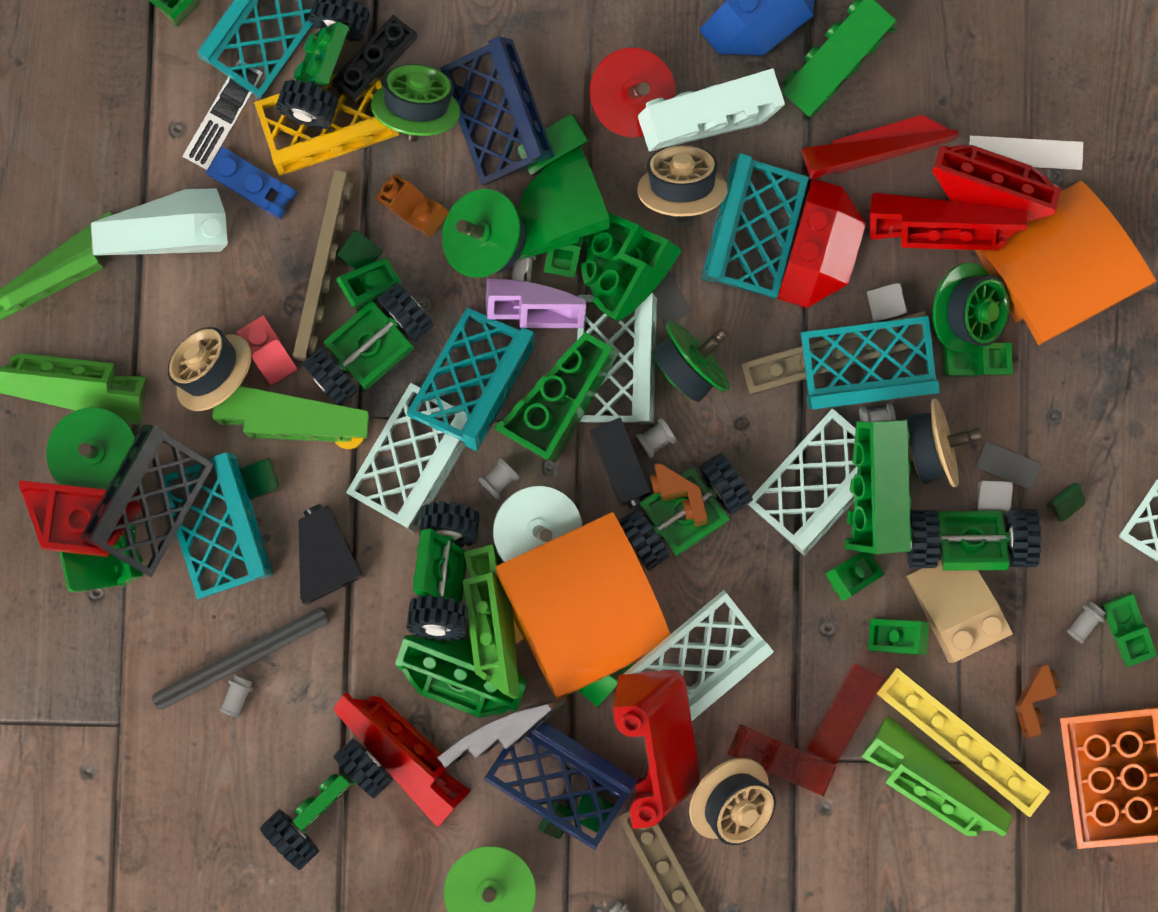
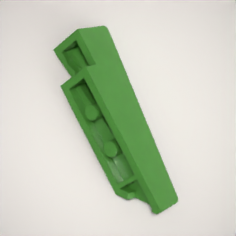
M107 212L97 220L106 218L113 214L111 212ZM91 224L0 288V321L104 268L99 259L102 255H93Z
M19 353L10 357L8 365L0 367V393L75 411L83 408H102L115 413L127 423L139 425L142 420L147 379L143 376H114V363Z
M239 386L230 397L213 407L212 418L219 425H244L243 432L250 439L351 441L352 437L367 438L369 415L365 410Z
M492 544L464 552L471 577L463 580L465 602L468 607L467 617L476 675L492 684L503 694L514 699L519 698L513 611L512 604L497 578L496 566L504 563V561L498 554L495 545Z
M886 717L861 757L890 771L885 781L886 784L966 836H978L981 831H995L1000 836L1007 834L1012 820L1011 814L892 718Z

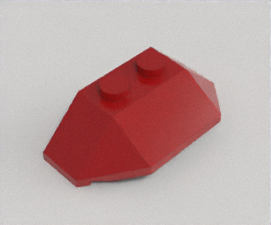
M974 145L940 146L932 170L951 201L1026 210L1027 221L1054 215L1061 192L1060 187L1052 184L1046 176L1033 166Z
M812 179L777 300L809 308L849 284L866 223L843 187Z

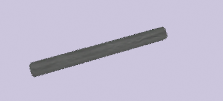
M318 608L153 694V702L158 710H163L328 624L329 617L323 608Z

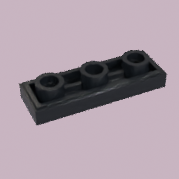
M392 15L331 80L332 86L353 103L357 104L418 38L417 33L396 16ZM373 56L378 57L377 59H370Z

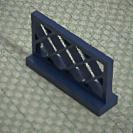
M501 36L489 40L488 45L440 68L453 82L454 91L452 96L460 107L459 123L480 183L485 186L538 161L544 162L554 157L513 39ZM491 53L494 65L490 75L478 70L482 57ZM461 67L469 70L463 87L456 85L452 75L453 71ZM476 74L488 79L482 96L470 91ZM494 82L502 85L504 90L500 104L488 99ZM468 95L480 100L474 117L466 114L464 109ZM486 103L498 108L492 125L480 120ZM505 112L513 115L515 121L511 134L499 129ZM478 124L490 129L484 146L476 143L474 137ZM496 133L509 138L503 154L491 150ZM515 141L523 144L527 158L518 162L509 158ZM488 154L501 159L496 172L490 175L487 174L484 165Z
M543 722L524 738L531 743L534 754L517 757L514 746L508 749L503 748L486 774L484 781L595 850L638 780L546 722ZM510 752L512 759L504 760ZM547 757L555 758L559 761L561 772L545 775L541 759ZM535 760L539 776L522 779L518 763ZM513 764L517 781L505 783L494 775L499 767ZM582 775L587 779L589 789L572 792L568 776ZM563 777L567 794L550 797L546 781ZM541 782L545 798L532 800L527 797L524 785ZM519 786L520 792L513 787ZM607 791L618 798L613 808L600 810L596 794ZM591 795L595 811L578 815L574 798ZM568 799L573 816L560 818L554 814L552 802ZM542 804H546V805H547V809H546L545 807L541 806V805H542ZM609 814L605 822H603L602 815ZM597 818L599 832L595 838L582 831L580 820ZM573 821H574L575 826H573L572 824H570V823H568V822H573Z

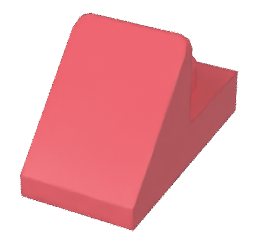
M264 315L237 331V334L248 342L252 353L251 358L271 387L298 371V368Z

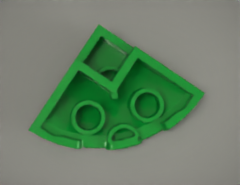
M581 147L546 166L531 180L525 189L517 212L525 225L526 240L518 261L579 243L580 237L610 229L609 215Z
M607 212L610 218V229L583 237L582 243L587 249L586 261L581 263V271L584 284L591 289L594 296L592 301L607 316L619 322L633 312L655 290L669 272L682 250L670 240L651 233L636 223Z

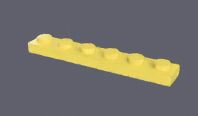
M898 668L893 670L876 692L879 697L1028 817H1031L1050 793L1047 788Z

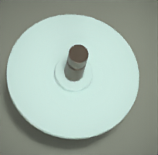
M546 486L527 487L512 494L499 508L493 526L494 544L498 554L506 562L581 527L582 520L575 504L562 492Z

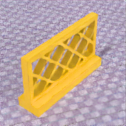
M337 74L331 76L329 84L322 87L323 91H327L328 87L332 86L331 80ZM380 79L363 96L365 98L358 111L343 105L347 97L342 94L338 100L339 103L330 127L328 129L323 128L321 134L313 138L303 134L307 128L306 124L300 125L298 131L284 126L288 116L281 115L278 123L266 118L264 109L275 106L280 93L254 102L279 176L399 136L398 131L388 128L376 117H370L363 113L369 101L372 100L375 90L382 87ZM340 110L354 116L351 124L343 128L333 124ZM269 126L274 127V130H273L272 133H271V130H270V127H269ZM280 131L294 136L290 146L277 150L275 140Z

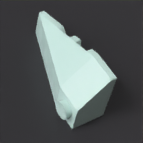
M217 188L184 189L91 223L93 255L221 252L228 245L226 215Z

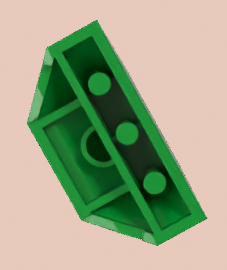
M416 634L404 636L395 665L399 670L403 671L407 680L420 695L479 718L498 715L507 711H517L527 685V681L519 671V698L513 699L475 674L471 641L462 637L459 640L453 638V641H447L446 639L437 641L435 638L428 640L425 639V636L417 637Z

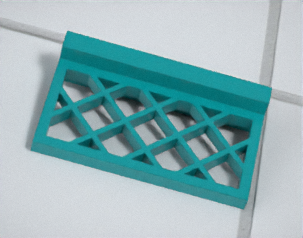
M234 0L198 50L197 56L261 99L313 25V23L309 22V19L305 23L304 15L310 14L311 9L303 10L301 0H297L299 11L282 14L279 0H275L277 14L259 17L257 4L260 0ZM254 10L255 18L247 19ZM300 16L302 24L300 32L285 36L282 18ZM278 19L281 36L263 39L260 22ZM256 23L259 40L241 43L238 30L243 24ZM236 35L237 43L229 44L233 37ZM294 39L287 49L286 40ZM282 41L284 54L281 59L267 61L264 44ZM260 45L263 62L245 65L242 47ZM238 48L240 66L227 67L218 61L224 50ZM276 65L269 74L268 66ZM264 67L266 80L259 89L248 82L246 69ZM242 70L243 78L234 71Z
M739 153L732 159L726 181L727 195L720 204L701 279L712 283L719 282L776 299L809 177L752 160L751 156ZM753 169L764 172L770 184L756 191L750 180ZM773 175L779 176V177H782V178H780V179H778V180H775V178L773 177ZM785 179L799 183L796 195L786 200L778 186V183ZM773 187L781 204L768 211L759 194ZM749 189L751 195L746 197L747 190ZM754 198L762 214L748 221L742 210L744 202ZM794 201L793 207L791 209L788 203ZM784 207L790 218L788 226L778 230L770 213ZM765 217L773 234L759 241L751 224ZM741 219L744 225L738 227L739 220ZM746 228L754 245L740 252L734 239L736 232ZM786 231L785 238L783 239L781 233ZM776 237L782 249L780 256L770 261L762 244ZM757 248L765 264L751 271L743 254ZM733 249L735 255L729 258L731 250ZM738 258L747 274L738 280L725 276L728 263ZM778 261L777 268L775 270L773 263ZM768 267L774 278L771 290L760 287L754 277L755 273ZM749 278L752 284L743 282V280Z
M466 307L407 411L408 417L465 442L466 447L478 451L536 346L534 332L523 327L520 331L495 319H487L486 315ZM471 319L482 324L485 332L467 337L464 329ZM500 334L512 337L509 346L495 350L491 337ZM487 339L491 351L474 357L470 344ZM466 346L470 358L452 364L449 356L452 350ZM494 358L497 365L495 371L480 376L477 363ZM473 365L477 378L459 383L455 370ZM451 372L455 385L437 390L435 385L436 378L439 375ZM480 385L482 391L480 398L466 403L462 390ZM458 391L462 404L444 410L440 397ZM436 398L440 409L439 412L426 415L418 411L423 402ZM474 408L471 414H469L468 410ZM465 411L467 421L462 430L449 425L447 416Z
M929 316L800 332L809 409L940 393L939 382L936 380ZM921 324L923 337L916 346L901 336L909 325ZM902 326L898 333L891 328ZM885 328L895 336L884 351L870 341L877 329ZM871 330L866 337L859 332ZM851 332L863 340L852 355L838 345L843 336ZM839 334L834 341L828 337V335ZM821 336L831 344L821 359L810 352L809 338ZM898 339L912 349L902 364L887 354ZM866 344H869L881 354L870 369L856 359ZM923 344L925 354L919 350ZM834 348H837L849 358L838 373L824 363ZM916 353L926 360L927 374L914 375L905 368ZM885 357L897 366L898 369L890 379L883 380L873 371ZM811 358L817 362L813 369ZM852 362H855L867 372L859 383L851 384L842 377ZM822 365L835 377L827 387L815 388L813 375ZM902 371L908 375L907 377L897 378ZM870 375L877 380L866 382ZM839 379L846 384L834 386Z
M225 452L208 460L214 464L213 466L218 477L213 489L202 485L201 489L210 493L203 509L193 504L190 509L200 513L193 530L184 526L182 522L176 532L197 599H203L274 575L236 453ZM196 464L184 468L186 481L192 479L188 475L195 473L194 478H196L202 466ZM177 471L163 476L165 487L170 486L171 481L179 479ZM220 487H221V490H222V493H223V494H221V493L218 492V490H219ZM172 490L166 491L171 509L178 507L176 501L182 504L184 498L181 499L175 496ZM215 496L223 499L227 505V510L222 519L208 513ZM205 517L220 523L212 540L198 533ZM229 518H231L232 524L228 523ZM225 527L235 531L237 537L232 550L218 543ZM196 537L210 544L203 560L193 556L191 546ZM215 547L230 554L222 570L208 564ZM239 548L241 550L242 555L237 553ZM235 557L245 562L248 572L247 576L237 579L227 573ZM195 562L198 563V564H200L198 570H197V567H196ZM205 567L219 574L214 587L206 590L203 589L200 579ZM224 578L231 580L230 582L222 584Z

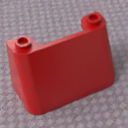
M674 670L624 674L618 677L613 703L616 727L626 736L645 737L649 762L647 775L643 779H636L638 780L635 784L636 798L630 807L632 829L647 828L658 824L687 798L699 784L700 770L687 685L684 677Z

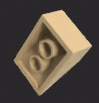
M940 559L936 568H922L906 576L949 663L957 662L1013 634L997 601L978 570L943 571Z

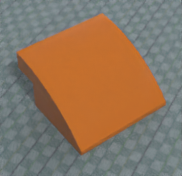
M1079 181L1060 192L1054 215L1027 221V229L1024 232L1019 230L1008 238L1007 244L1000 250H975L990 276L998 277L1006 285L1010 295V313L1016 323L1022 320L1026 322L1038 346L1156 282L1151 270L1125 230L1109 209L1083 181Z
M614 512L496 566L497 578L512 604L513 619L556 700L639 661L670 635L648 579Z
M1158 706L1060 718L1077 849L1158 842Z

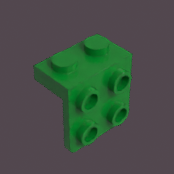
M131 525L129 527L133 543H136V528L134 525ZM123 534L114 548L127 546L125 534ZM135 548L138 562L143 564L142 557L138 554L137 548ZM129 550L123 552L130 557ZM59 552L68 591L72 593L125 586L143 576V573L111 554L108 557Z

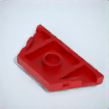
M19 480V488L42 550L104 557L110 555L99 547L80 539L106 490ZM139 499L129 502L125 508L128 521L134 520L140 511ZM123 528L113 530L106 543L115 547L124 534Z

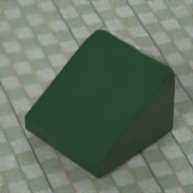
M354 230L337 256L339 260L356 270L376 262L383 250L360 232Z
M270 458L263 459L241 469L250 500L281 490Z
M1078 483L1070 484L1048 501L1047 506L1060 522L1065 521L1085 504L1081 486Z
M591 795L582 796L577 806L578 815L595 811ZM597 796L600 810L615 806V804ZM609 814L602 815L603 822H605ZM596 817L580 820L581 825L596 833L599 832Z
M552 802L554 814L560 818L573 816L571 808L559 802ZM545 818L542 819L538 827L539 831L557 839H560L565 832Z

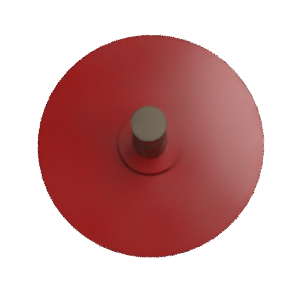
M623 48L612 52L598 64L590 82V101L597 118L610 131L630 138L644 136L638 115L646 108L647 102L657 98L669 100L676 96L675 82L667 65L654 53L641 48Z

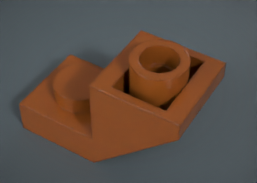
M395 174L383 184L381 191L375 197L380 204L430 238L449 213L444 206L427 198L413 184Z
M661 463L654 465L656 474L650 475L654 494L661 493L662 502L688 496V500L683 501L686 519H693L695 527L707 525V516L700 487Z
M1049 664L1036 666L1015 705L1024 738L1042 735L1040 727L1044 726L1043 717L1038 707L1034 708L1033 703L1058 696L1056 689L1060 687L1058 676L1054 669L1050 670Z

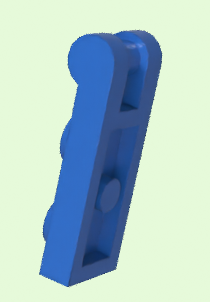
M223 146L206 171L207 176L280 220L286 213L284 208L289 200L293 201L298 194L288 185L278 181ZM272 190L279 193L274 202L267 200Z

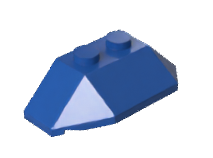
M726 0L699 29V32L719 55L765 56L813 17L814 0Z

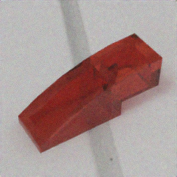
M852 663L806 750L836 765L884 678L856 663Z
M741 724L727 753L735 758L752 759L758 762L765 771L821 796L825 795L836 769V766Z

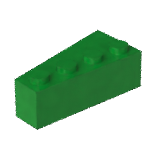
M855 0L847 10L850 15L842 24L837 21L825 34L828 40L820 48L815 45L804 57L807 63L799 72L794 69L782 82L785 88L781 92L811 119L841 88L842 85L840 83L844 79L847 81L860 68L863 63L862 59L873 54L881 46L885 38L884 34L887 31L892 34L899 27L897 20L875 0Z
M584 332L556 362L557 364L545 376L541 377L526 397L521 399L506 418L501 420L493 429L544 459L556 463L620 352Z
M907 420L856 421L853 464L858 469L857 474L854 475L850 482V492L854 494L855 500L854 510H848L847 524L852 525L851 538H845L844 549L872 554L911 551V541L913 538V531L910 526L912 498L909 493L911 465L908 461L910 432L907 428Z

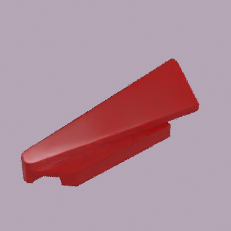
M920 115L833 140L828 145L805 147L801 151L811 180L835 172L840 174L956 140L959 134L957 130H950L928 117Z
M884 193L872 194L870 240L901 237V248L998 251L1007 244L1008 238L1019 230L1024 232L1027 229V211L1022 209Z
M344 693L334 706V712L434 825L439 827L471 792L467 787L445 772L449 766L445 768L437 758L443 753L382 697L370 696L366 700L352 698L350 693Z

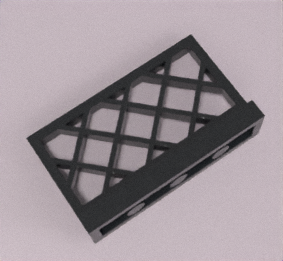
M143 425L81 534L80 539L99 547L146 576L152 577L214 464L166 435L165 431L156 425ZM162 442L172 448L174 461L164 464L159 463L157 451ZM180 453H182L183 455H185V456H187V457L181 458V457H180ZM193 460L202 467L196 478L186 481L182 463ZM176 465L180 483L165 487L161 469ZM155 471L159 489L144 493L141 480L145 473ZM181 487L184 500L179 507L171 509L166 491ZM135 490H137L138 495L133 496ZM160 493L164 511L149 515L145 497ZM139 499L143 517L128 521L125 508L129 502ZM166 515L168 529L164 535L155 537L151 519ZM145 522L149 539L133 543L129 526ZM123 528L127 546L116 549L106 543L113 530ZM150 544L153 556L146 567L138 562L135 548ZM129 550L130 557L123 552Z

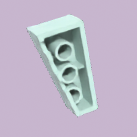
M772 68L726 83L713 85L699 91L683 92L669 100H664V98L651 100L646 103V108L638 115V119L650 152L761 125L781 109L785 102L774 69Z

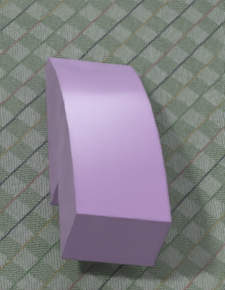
M487 278V319H519L520 328H584L586 300L549 286L517 280Z

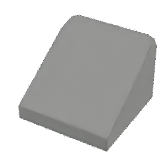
M901 283L867 291L873 323L901 318L907 314Z
M978 482L977 511H1002L1003 516H1007L1011 508L1013 482Z

